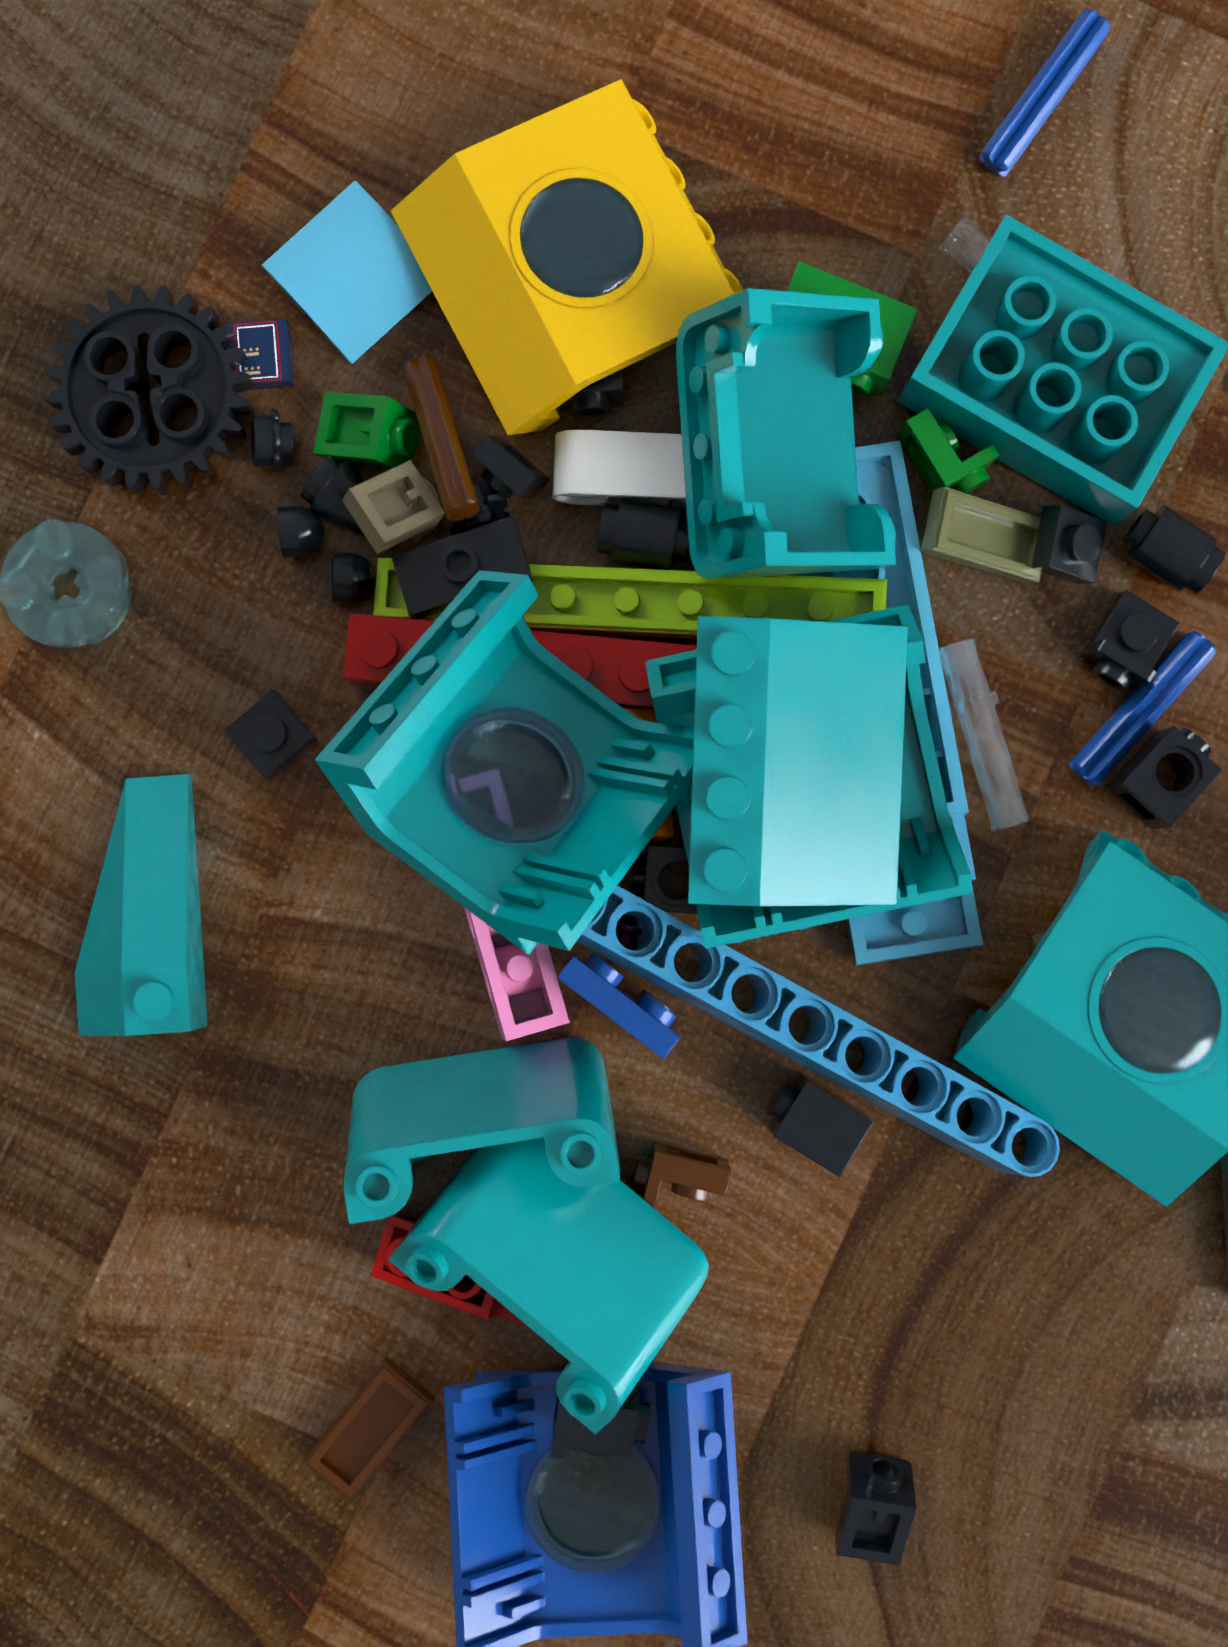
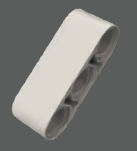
M566 430L558 432L555 435L552 498L561 503L604 506L605 502L620 505L621 499L687 510L682 435L601 430Z

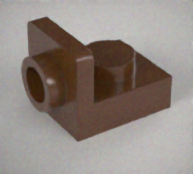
M654 1141L651 1157H638L631 1190L641 1196L654 1209L661 1181L672 1183L671 1191L675 1194L690 1199L706 1201L710 1192L725 1196L731 1168L728 1159Z

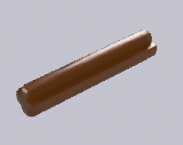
M423 355L418 360L410 359L406 362L403 371L446 517L453 522H460L464 518H473L478 514L480 506L436 360L428 355Z

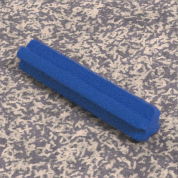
M1086 9L1081 12L983 148L979 161L984 168L999 177H1004L1009 173L1110 31V23L1107 18L1100 16L1093 9Z
M1195 630L1185 634L1154 668L1157 673L1151 683L1135 689L1072 759L1069 768L1075 776L1089 786L1100 784L1216 655L1214 644Z

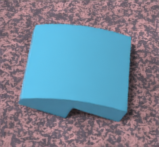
M356 180L261 265L297 308L311 319L349 364H353L432 292L398 225Z

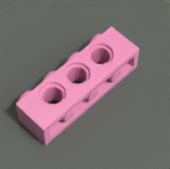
M498 770L449 783L456 803L474 806L514 828ZM464 907L501 1039L510 1041L570 1023L548 945L538 943L531 954L528 955Z

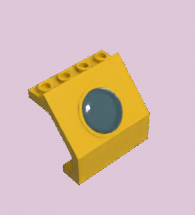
M622 79L455 153L391 210L399 229L507 435L545 430L560 419L556 408L577 392L602 378L675 344L684 319L691 313L743 290L738 279L731 271L724 268L713 247L715 237L711 227L701 215L694 211L683 190L686 183L680 169L671 159L665 156L654 136L656 125L652 116L641 103L631 98Z

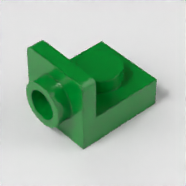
M325 392L313 454L323 459L330 455L338 462L347 460L349 463L379 465L387 470L410 460L413 462L414 454L420 443L419 423L415 411L388 396Z
M929 408L906 420L895 436L898 441H901L902 449L931 496L934 489L942 487L966 494L970 493L990 479L986 469L1000 456L992 444L961 462L957 456L960 452V446L954 432L945 421L939 420L937 422Z

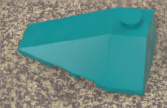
M190 774L127 778L125 780L75 969L79 1035L133 1036L189 1032L208 1025L192 775Z

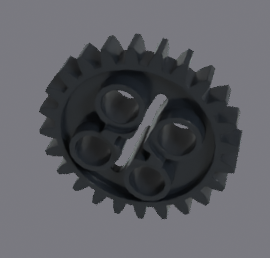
M134 285L131 303L124 304L113 291L108 292L109 311L102 314L96 307L87 303L85 310L91 323L84 328L77 323L68 321L65 325L74 336L75 341L71 346L53 343L51 347L65 361L63 367L45 368L44 371L45 375L60 385V389L44 394V401L53 408L63 410L49 420L50 426L59 433H70L62 442V448L72 456L83 453L79 466L89 474H93L102 468L101 480L110 487L114 488L125 475L127 489L137 495H140L146 479L150 480L153 489L160 495H166L169 477H175L186 490L191 489L192 479L190 470L198 467L205 475L210 478L213 477L215 474L209 458L214 453L228 460L234 457L224 443L226 437L246 438L247 433L235 421V416L254 413V407L247 399L239 396L238 393L248 391L254 388L255 385L249 374L234 371V369L248 360V357L242 348L226 349L232 343L236 334L229 325L216 329L220 317L211 306L205 308L197 315L198 303L189 293H186L175 306L173 295L166 286H160L154 302H150L147 294L139 285ZM146 336L150 337L147 348V366L144 357L141 355L140 345L141 339ZM180 345L192 347L191 356L183 366L177 368L166 367V358L172 349ZM116 352H128L127 363L121 371L112 375L104 374V364L108 357ZM147 369L149 374L161 386L152 389L150 392L153 412L151 407L139 396L140 394L148 393L150 390ZM188 406L198 409L197 419L193 426L181 432L172 430V419L180 409ZM133 413L134 423L130 432L123 437L111 438L109 432L113 420L121 414ZM153 416L159 428L160 441L155 446L150 445L153 432Z

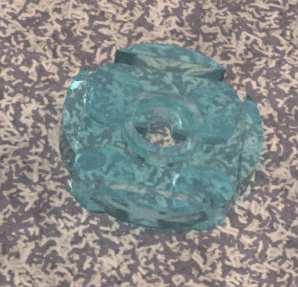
M49 519L41 522L35 529L24 534L8 552L1 569L0 602L5 605L7 614L13 624L26 636L39 643L59 649H69L67 647L76 648L85 644L90 646L109 637L122 623L129 610L131 588L128 586L129 575L126 570L128 566L120 549L97 530L81 523ZM71 569L76 570L78 574L75 577L74 583L81 589L79 594L74 599L64 595L57 602L53 596L55 586L52 582L58 573L65 575Z

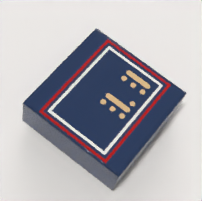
M287 319L224 324V326L229 325L236 334V337L226 349L242 348L248 357V360L235 368L234 371L244 372L251 376L255 387L250 390L295 387L291 326Z

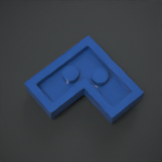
M592 953L586 962L574 954L557 978L664 1060L680 1039L677 1029L672 1025L676 1018L674 1011L645 989L638 998L629 991L620 989L617 985L624 976L595 953Z

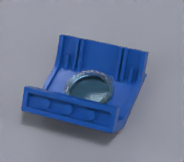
M661 1362L651 1363L639 1380V1402L650 1403L646 1441L644 1444L633 1443L631 1457L617 1455L597 1457L589 1455L582 1450L565 1448L563 1459L550 1457L553 1416L557 1399L556 1381L561 1374L562 1368L476 1372V1379L444 1387L456 1647H518L544 1638L662 1633L682 1638V1647H740L748 1643L731 1372Z

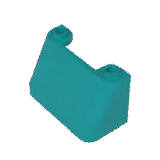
M747 288L693 312L684 319L676 341V362L688 538L691 562L695 571L702 578H743L869 570L896 565V530L887 510L879 504H859L851 377L868 370L882 349L883 332L880 323L879 299Z
M567 1037L383 1066L370 1071L358 1082L352 1100L344 1176V1195L349 1224L384 1219L400 1211L406 1205L413 1190L411 1166L416 1162L425 1160L427 1156L544 1138L546 1155L552 1172L561 1181L571 1186L588 1187L620 1182V1156L606 1067L601 1052L592 1042L583 1038Z
M544 1138L475 1148L457 1168L388 1258L392 1264L407 1275L415 1284L433 1291H447L456 1286L465 1275L469 1276L569 1361L556 1381V1393L560 1403L573 1417L594 1434H597L615 1417L696 1298L709 1271V1263L705 1253L699 1246L621 1180L620 1182L588 1187L571 1186L561 1181L550 1168Z

